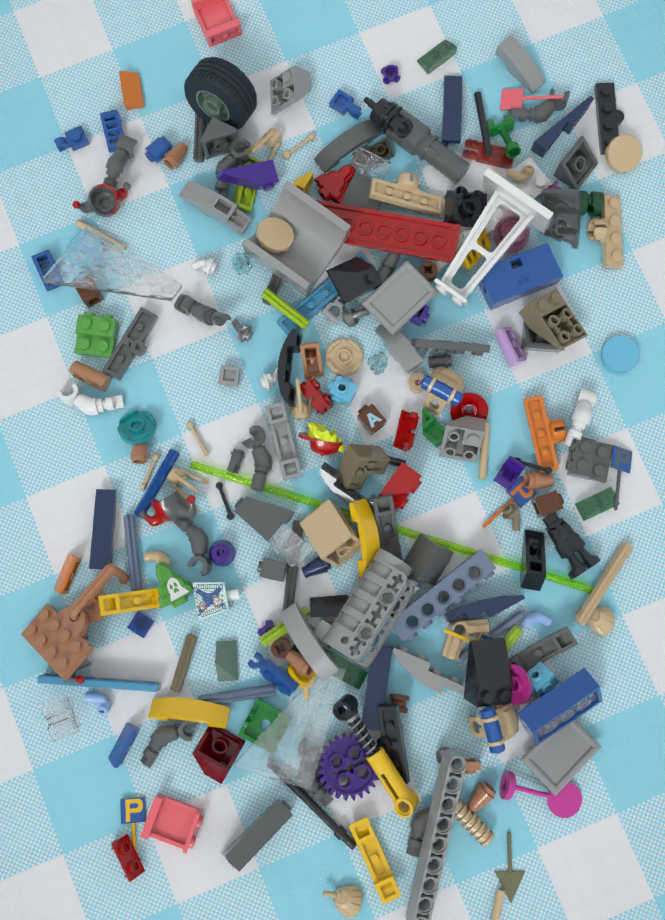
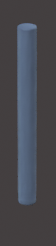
M521 611L517 612L492 630L489 636L497 638L525 617ZM469 648L459 655L461 662L468 659Z

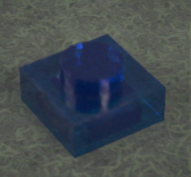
M137 611L127 628L145 638L155 620Z

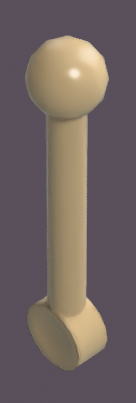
M310 133L305 140L293 149L285 151L283 157L289 159L292 153L308 141L314 140L315 135Z
M192 421L187 422V427L191 429L204 455L208 456L206 448L194 429V423Z
M154 453L152 456V463L140 487L143 491L146 489L156 461L160 458L158 453Z

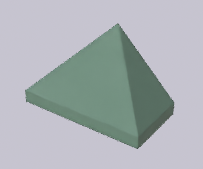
M236 640L216 642L215 666L218 682L238 680Z

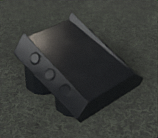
M462 186L457 187L455 190H447L444 197L445 210L443 222L473 228L487 205V193H483L480 190L468 192Z

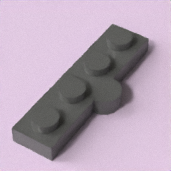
M140 307L102 371L120 381L134 357L142 356L146 353L147 347L144 341L157 321L158 316Z
M412 338L411 342L412 346L417 347V351H428V348H435V352L440 353L453 350L454 354H465V351H472L471 355L483 356V352H490V345L418 338Z

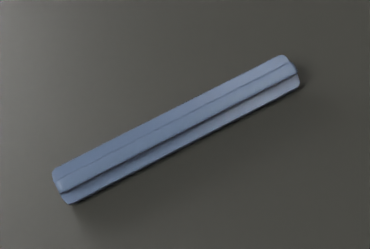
M127 514L123 519L130 586L132 591H138L142 589L135 516L134 514Z
M274 684L200 695L198 700L224 704L274 696L276 689Z

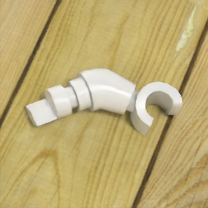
M75 383L72 385L74 391L69 396H65L62 390H57V395L64 404L68 406L75 405L86 415H99L105 409L111 411L124 407L122 395L105 397V400H102V398L96 399V397L91 398L81 394Z
M582 387L580 388L575 410L571 418L572 429L568 431L564 441L565 446L570 447L573 438L581 440L583 435L581 431L585 430V427L590 423L592 408L598 396L597 393Z

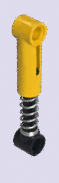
M351 694L343 695L332 708L334 716L351 726L350 730L354 731V736L358 737V742H361L362 748H365L366 754H368L366 759L393 800L396 814L403 818L410 817L419 803L418 795L415 791L408 788L384 748L377 747V742L373 740L374 736L369 734L370 730L366 729V724L361 722L362 718L358 714L357 699Z

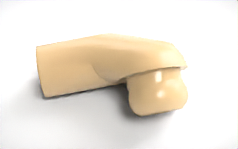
M526 165L519 172L509 168L505 177L521 183L533 176L534 168L531 165Z
M163 551L144 552L145 562L156 561L160 563L163 561L171 567V559Z

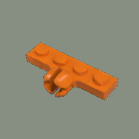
M542 395L523 399L538 466L551 467L552 471L559 470L554 444L565 441L567 430L556 431L564 429L565 422L561 418L555 420L547 418Z

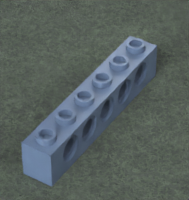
M479 549L408 605L393 630L402 641L406 639L408 642L418 635L416 633L417 630L421 627L426 629L433 623L431 619L436 615L441 617L448 611L447 607L450 604L454 603L456 605L464 599L462 596L467 591L471 593L477 589L479 581L483 578L486 581L495 574L493 572L496 569L495 565L483 550ZM473 566L479 570V575L475 578L469 575V569ZM456 579H461L464 582V586L460 590H456L453 587V582ZM441 591L448 593V599L445 602L438 600V594ZM426 603H430L433 606V611L430 614L422 612V607ZM411 615L418 618L415 626H409L406 622L407 618Z

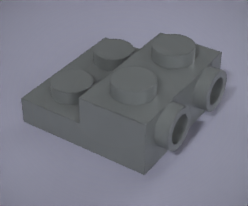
M581 437V440L573 439L569 447L571 455L567 459L565 469L568 470L567 475L606 483L613 445L596 442L595 439Z

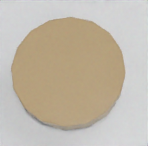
M629 134L614 137L605 150L607 165L618 173L633 170L639 164L642 157L639 141Z
M268 217L263 219L257 226L256 239L258 238L260 246L265 250L280 253V251H287L292 246L294 240L293 229L284 220Z
M339 339L330 344L326 351L325 359L331 372L338 376H350L361 367L363 356L362 350L357 343L349 339Z

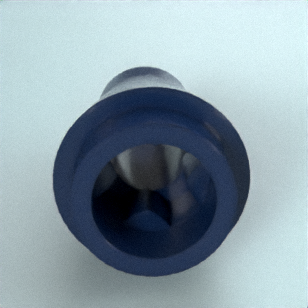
M318 555L301 569L304 576L308 578L327 573L332 566Z

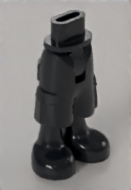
M555 512L542 520L547 526L545 529L554 543L561 559L567 558L571 565V570L568 573V577L571 580L601 561L599 556L590 554L584 548L586 543L577 532L575 533L571 526L563 518H559ZM574 552H578L583 560V564L578 560Z

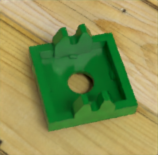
M257 698L238 735L273 754L292 717ZM262 720H269L271 722V729L269 731L261 730L260 722Z

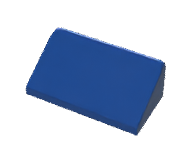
M130 723L125 724L108 757L114 768L122 765L140 728Z

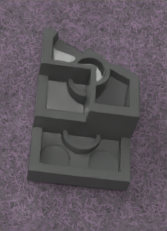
M543 188L541 191L542 205L554 213L544 235L553 237L559 242L563 240L572 244V248L577 249L581 218L580 189Z

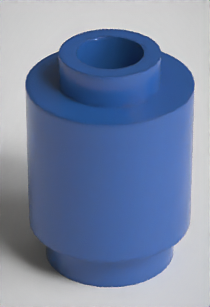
M164 136L158 137L145 148V156L151 163L153 161L158 163L164 158V154L173 147Z

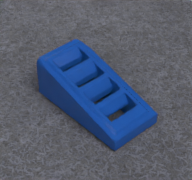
M111 110L100 113L109 153L116 151V144H111V142L118 141L119 137L124 135L118 110Z
M49 249L31 256L47 292L65 285ZM47 258L49 259L48 262L40 265V261L45 260ZM52 265V268L45 271L42 270V268ZM55 272V275L48 278L45 277L46 274ZM58 278V282L51 285L48 284V281Z

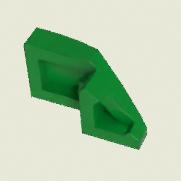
M423 408V435L437 448L442 444L445 428L436 421V418L429 411Z

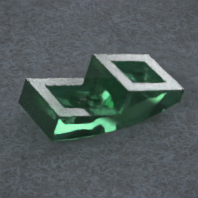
M611 486L575 503L583 521L613 508L615 492Z

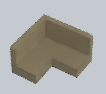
M348 444L337 469L341 472L337 479L345 489H361L367 474H384L390 458L380 446Z

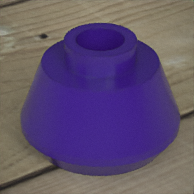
M226 540L216 541L209 550L210 560L215 565L221 567L231 564L235 558L234 546Z

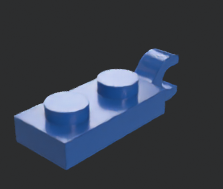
M256 652L254 655L258 660L257 663L251 659L247 663L252 669L259 668L263 678L276 685L277 689L288 697L299 686L298 683L271 660H265L259 652Z

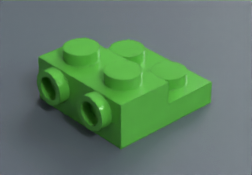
M84 312V315L78 314L75 330L77 339L74 353L77 355L110 358L115 350L119 325L118 321L113 319L114 316L102 314V317H97L92 312Z

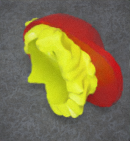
M308 422L309 432H300L298 434L300 438L309 440L311 450L320 454V456L345 451L344 448L346 446L343 445L342 439L337 437L336 430L330 433L321 423Z

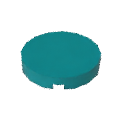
M133 410L126 413L120 419L117 429L123 441L136 445L149 441L156 432L157 424L153 415L148 411L143 410V412H139L138 410Z

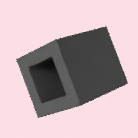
M263 558V561H259L257 572L260 573L259 577L283 582L288 563Z

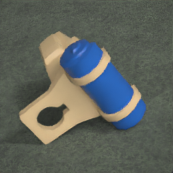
M441 366L434 369L430 376L426 375L421 380V388L428 393L423 407L440 415L446 404L457 406L463 399L461 391L464 387V379L450 369ZM436 399L438 400L439 407L434 408L429 402Z
M511 703L486 706L479 711L480 716L468 717L472 736L486 738L490 753H502L505 750V741L515 736V733L519 731L517 716ZM474 722L482 725L483 729L480 732L476 730Z

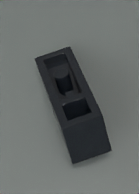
M525 529L520 567V588L540 591L546 578L544 533Z

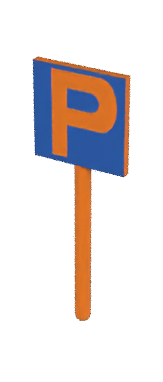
M523 476L515 482L510 491L506 490L511 499L482 525L483 528L501 514L508 504L515 501L522 508L537 494L536 490H529V488L524 487Z

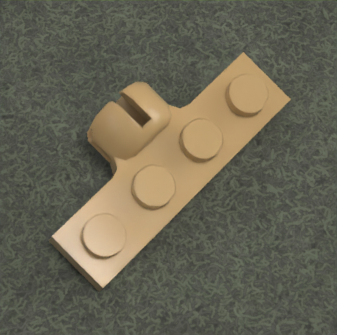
M410 172L401 173L397 179V184L376 178L372 179L368 198L439 217L441 214L443 197L420 191V180L416 174L413 173L412 180L410 181Z
M604 194L601 219L594 218L588 223L586 231L594 233H587L586 235L591 241H598L602 244L603 268L621 269L623 268L620 196Z

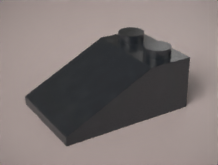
M505 639L469 640L464 699L476 707L510 704L513 683Z

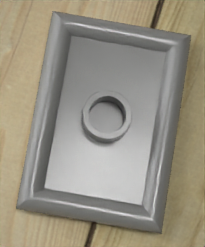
M406 260L361 304L394 335L439 291Z
M567 714L563 716L554 727L559 725L567 716ZM574 720L539 745L534 744L520 760L556 796L602 746Z

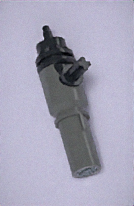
M368 97L364 98V102L372 109L369 117L375 122L377 129L382 130V134H386L388 138L411 156L418 155L419 160H425L454 184L459 183L468 171L470 164L440 142L437 135L432 136L431 129L396 102H389L382 98L376 103Z

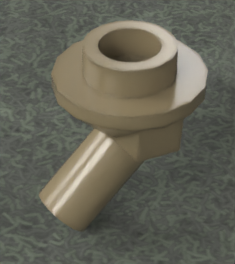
M516 503L508 504L503 509L502 516L504 519H512L513 531H520L518 505Z

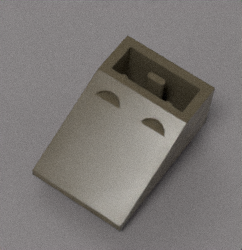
M557 289L530 301L519 312L532 331L560 351L588 336Z

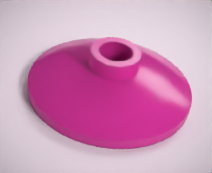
M510 664L513 683L511 703L521 705L530 697L531 682L523 668L516 664Z

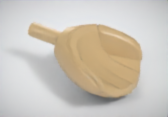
M596 607L587 625L596 634L606 636L614 627V614L609 607ZM576 609L575 613L578 614L580 610Z
M357 885L343 886L336 889L335 892L323 890L322 895L332 897L336 908L345 917L352 919L360 911L362 893Z

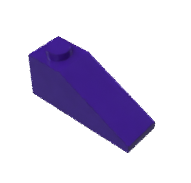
M273 160L224 169L217 175L218 180L253 190L263 189L264 191H270L279 182Z

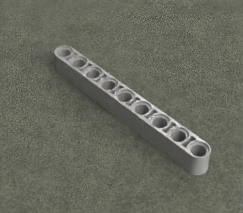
M453 748L447 749L442 755L407 906L406 920H431L466 770V760Z

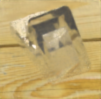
M357 147L350 165L366 178L369 174L384 180L391 162Z

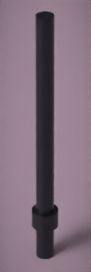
M269 758L265 764L334 832L333 835L338 840L341 839L353 850L357 844L346 833L347 830L342 825L339 826L272 758Z

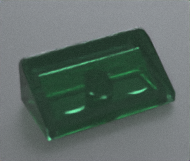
M444 40L419 58L417 62L427 74H430L456 54L457 46Z

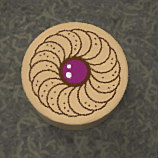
M420 373L413 374L408 381L409 389L414 393L423 392L421 380L425 376Z

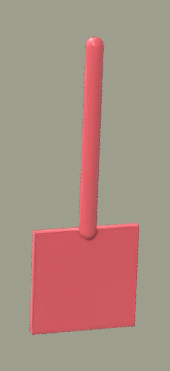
M524 88L502 89L500 110L522 108L523 100L562 99L563 95L523 96Z

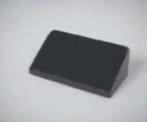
M347 595L310 598L311 617L339 615L340 610L349 597Z

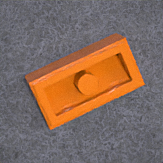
M119 71L126 110L144 108L139 73Z
M72 554L67 555L54 586V590L57 593H68L82 560L80 557Z

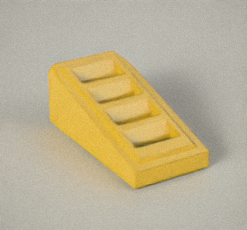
M483 230L477 239V244L488 251L492 245L486 231ZM471 250L469 257L465 258L461 267L469 270L483 255L476 250L472 253Z

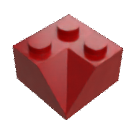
M402 462L379 496L392 494L395 511L398 508L403 509L409 501L406 498L410 492L414 494L422 483L419 481L421 475Z

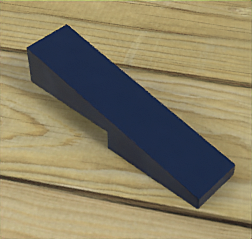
M589 96L534 141L531 151L543 158L562 131L567 134L571 133L589 109L594 98Z
M96 489L89 569H103L107 564L112 563L113 529L115 528L116 490Z
M383 645L369 666L361 720L362 723L366 724V729L381 731L377 707L379 704H385L393 648L391 646Z

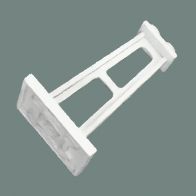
M489 168L483 174V192L487 193L491 199L441 281L437 278L434 280L435 288L439 293L444 296L450 295L452 297L451 301L459 307L462 305L466 307L468 305L467 297L529 224L544 234L554 214ZM502 205L520 217V219L493 252H488L477 244V239L498 206ZM476 250L486 258V261L463 289H459L452 284V279L469 252Z

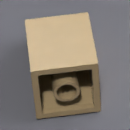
M330 499L321 503L319 508L306 515L304 520L300 522L301 527L319 557L337 568L361 550L358 530L338 504Z

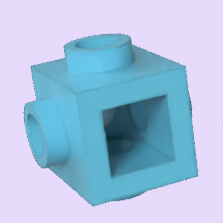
M337 376L336 380L332 379L328 386V390H330L329 396L337 404L341 405V403L350 406L358 391V385L352 383L353 380L346 376Z
M541 661L527 672L533 695L537 693L542 697L559 683L554 673Z

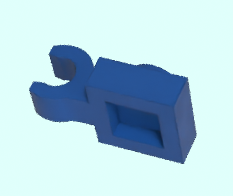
M338 89L329 102V107L342 115L348 112L356 120L362 115L360 112L361 107L353 104L354 98Z
M82 126L64 132L65 138L58 137L54 139L59 152L69 147L75 151L90 145Z

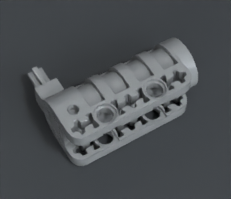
M378 549L332 625L324 620L319 622L309 615L306 617V622L315 636L325 644L362 667L371 665L414 595L415 587L408 579L412 568L391 553ZM399 601V602H400V607H399V609L393 611V608L395 607L396 603ZM378 635L379 642L376 645H372L373 641Z

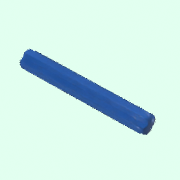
M170 449L135 509L134 515L139 517L141 511H146L147 513L151 506V499H155L179 457V453L174 449Z

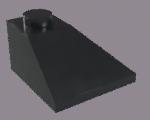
M359 257L352 258L326 271L343 304L375 290L383 283L375 267Z

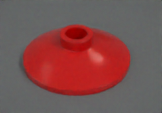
M472 392L463 393L462 402L457 406L451 404L450 407L452 420L464 416L486 420L489 412L486 400L481 395ZM471 406L472 410L467 411L465 408Z

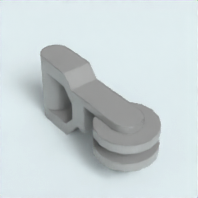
M339 295L333 303H328L321 311L334 324H337L343 316L342 307L344 305L338 301V299L341 300ZM331 306L338 308L339 314L337 316L329 310Z

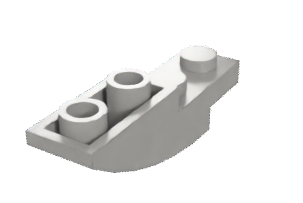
M188 181L178 195L208 217L212 215L241 236L252 221V218L237 209L238 205L217 192L195 182Z
M398 645V648H392V652L401 665L425 686L440 694L443 687L463 694L465 686L461 684L462 680L450 676L449 679L443 677V672L434 668L429 671L431 663L427 661L428 657L419 653L416 656L409 654L410 649Z

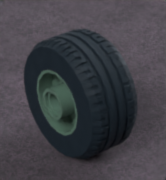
M218 57L201 59L185 80L184 92L189 105L208 124L214 117L239 130L245 125L256 109L257 95L253 84L244 72L227 60Z

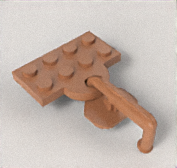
M107 564L73 605L65 607L58 612L47 603L21 633L57 674L66 681L94 649L83 637L88 631L89 623L101 621L105 617L100 616L98 596L107 595L102 588L113 575L119 579L121 584H126L130 580V576L115 564Z

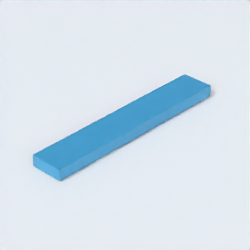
M362 252L355 256L373 265ZM330 278L296 305L294 309L308 320H311L328 303L336 299L339 294ZM285 315L277 321V325L287 336L293 328L300 329L297 324Z
M47 673L39 675L37 683L148 692H157L161 686L160 682L87 676H84L85 681L83 684H77L76 682L68 683L64 682L58 674Z

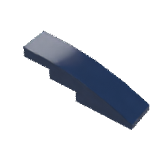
M444 75L442 143L460 144L462 76Z
M511 595L482 599L445 613L443 617L446 622H450L462 614L468 620L483 612L486 613L487 617H492L522 601L525 597L523 595Z

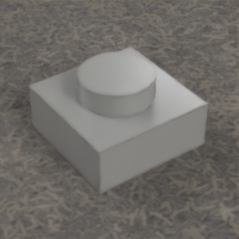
M221 365L218 384L238 387L240 367Z

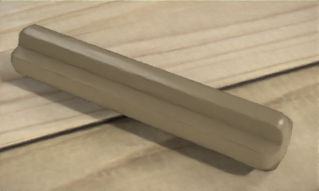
M186 635L170 690L179 693L182 689L197 640L195 635Z

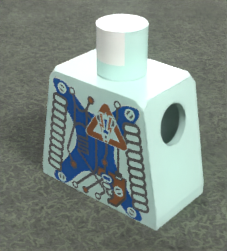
M226 582L192 583L198 620L231 610L230 601L240 600L239 588L228 590Z

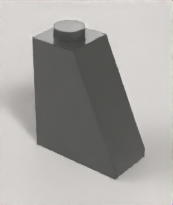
M250 497L241 498L234 506L236 507L234 512L269 543L295 515L292 510Z

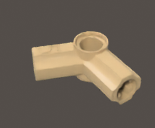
M487 618L454 619L448 624V630L453 632L457 625H462V631L459 634L467 638L479 637L481 633L489 636ZM447 634L441 655L458 661L464 640Z

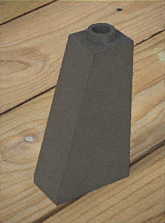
M275 800L221 854L234 869L240 872L293 816L290 812L292 808L284 800L282 802Z

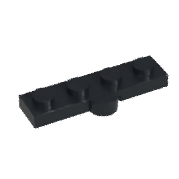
M614 82L596 83L594 86L600 155H605V150L611 140L619 136L618 126L624 120V113L616 109Z
M379 704L377 710L381 736L376 741L377 747L384 748L405 783L408 784L410 782L399 704Z

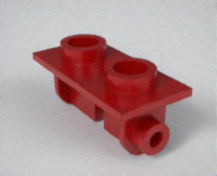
M308 377L306 378L307 384L305 381L300 384L301 392L307 400L312 396L315 397L310 404L317 413L323 415L328 411L326 407L328 409L334 407L331 397L321 391V385L315 378Z
M401 410L393 447L405 452L407 450L410 451V448L413 447L415 433H411V431L417 428L419 420L417 412L409 413Z
M128 834L111 842V849L114 850L125 873L124 877L129 882L145 872Z

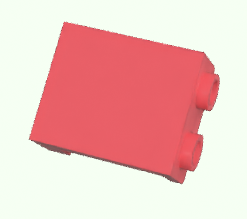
M228 0L191 1L193 12L209 48L242 35L241 24L238 18L235 17Z
M158 793L153 800L140 837L147 840L149 837L158 839L183 849L182 852L186 854L189 848L193 849L197 839L194 836L196 828L200 829L204 819L201 816L203 809Z

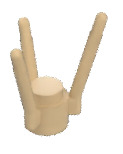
M270 128L267 133L245 150L244 153L256 152L265 144L268 148L274 147L268 160H273L277 149L281 146L279 143L281 139L280 133L276 129Z
M297 378L296 391L298 403L295 404V407L290 406L291 416H294L295 420L308 419L309 414H312V405L310 403L313 400V396L308 400L307 406L306 403H302L300 381Z
M174 467L168 474L167 479L171 481L170 485L180 493L189 505L186 494L179 486L186 485L194 492L199 493V490L190 484L187 478L190 477L205 484H208V481L186 471L184 468L180 470Z

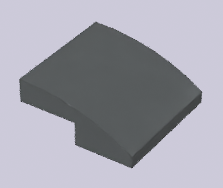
M356 172L344 194L341 204L379 211L382 201L368 198L372 179Z

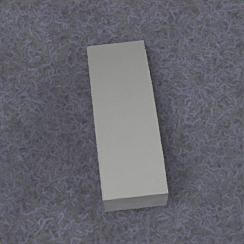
M509 35L497 47L495 55L508 66L507 71L530 93L534 94L546 82L533 59L512 35Z
M383 325L375 330L394 360L398 361L406 374H409L423 364L424 360L400 330L394 335Z

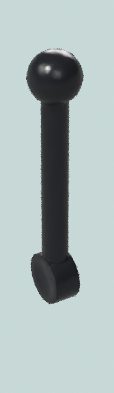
M515 458L525 466L545 471L546 474L552 473L551 467L545 468L522 461L521 458Z
M218 482L216 483V488L219 489L228 513L227 519L233 520L235 516L229 508L222 489L223 484Z

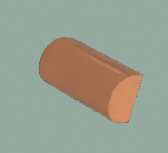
M77 360L69 368V372L74 378L104 392L107 391L111 383V376Z

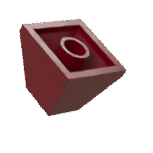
M208 726L192 754L203 773L222 784L246 741L223 728Z

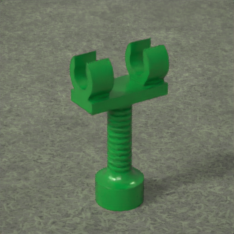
M511 114L504 115L503 118L505 120L496 125L493 119L486 120L489 136L501 135L506 144L504 151L507 157H517L521 152V148L517 142L512 141L508 132L514 130V120Z

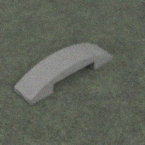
M284 402L265 406L283 480L302 476Z
M297 602L280 613L282 621L296 647L323 681L340 670L331 654L326 653L306 622L307 618Z

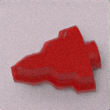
M349 164L341 167L338 171H330L325 175L320 174L314 181L320 188L318 190L320 197L324 201L328 202L331 199L333 202L341 204L349 186L348 183L355 174L356 167Z

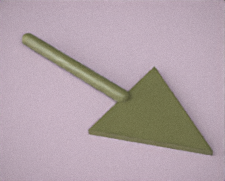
M507 832L508 871H495L510 903H512L525 871H512L511 832Z

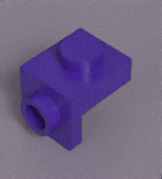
M509 456L493 481L510 491L526 466L514 457Z

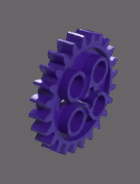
M344 732L342 739L338 735H335V742L329 739L330 746L323 745L325 753H319L322 760L316 761L322 767L316 770L317 773L323 774L318 779L320 782L326 781L323 784V788L330 787L328 791L330 795L336 791L335 797L337 799L342 794L345 801H347L349 795L353 801H355L356 794L363 798L362 792L365 791L369 794L368 787H376L372 781L379 780L366 759L368 754H366L365 748H362L363 745L361 742H358V737L355 739V733L351 732L349 738ZM356 747L359 753L356 757L352 758L350 757V751ZM340 756V763L337 766H332V758ZM362 758H365V761L357 763ZM347 762L353 764L350 771L346 769ZM366 767L365 775L358 776V769ZM341 770L337 774L333 775L334 771ZM343 775H347L348 782L344 785H340V777Z

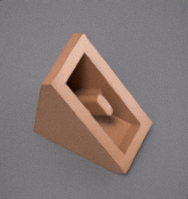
M319 341L300 344L305 378L324 376Z

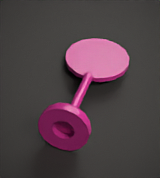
M505 771L500 780L499 794L501 799L510 800L515 790L545 797L551 812L560 818L574 816L582 804L581 792L571 782H568L555 796L550 790L546 793L516 785V776L511 771Z

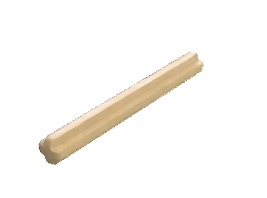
M624 542L620 546L574 620L577 624L585 626L632 552L633 547L630 544Z

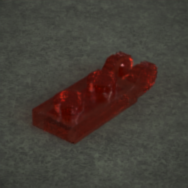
M472 139L465 141L466 147L478 150V152L463 150L462 156L464 158L504 169L512 168L514 158L507 157L504 151L505 147L491 144L492 155L486 156L483 142L479 143L477 140Z

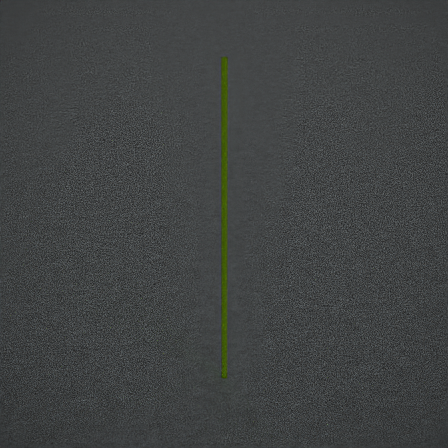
M194 461L190 464L191 469L251 487L252 479ZM268 484L264 486L263 491L312 507L319 508V505L323 503L322 501ZM341 508L344 514L351 518L350 510ZM397 525L399 534L417 539L421 533ZM424 534L444 547L465 555L472 556L478 551ZM485 553L492 563L520 571V563ZM546 572L545 580L590 594L595 588Z

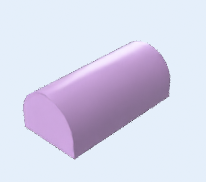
M512 327L501 328L494 333L510 367L517 366L527 360Z

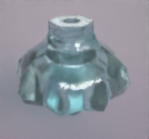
M245 252L236 253L232 259V269L238 275H248L249 270L253 267L251 263L252 258L245 254Z
M384 352L374 354L373 357H369L367 363L370 365V370L375 375L384 373L388 357L385 356Z

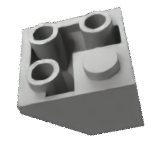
M294 65L270 80L271 114L279 113L298 102L311 91V73Z
M464 416L446 423L439 456L477 463L485 433V419Z

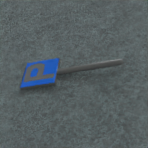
M613 445L610 467L618 470L614 510L616 511L618 509L621 472L630 474L632 452Z

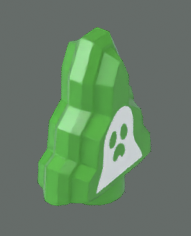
M163 561L156 565V576L159 581L157 590L160 595L158 602L161 609L171 604L175 609L189 601L187 595L194 591L193 585L190 581H185L182 575L175 574L173 569Z

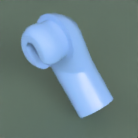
M533 611L525 615L522 624L526 628H531L532 625L537 623L549 627L553 618L539 611Z
M85 693L84 702L95 703L99 714L106 715L110 711L111 704L104 694Z

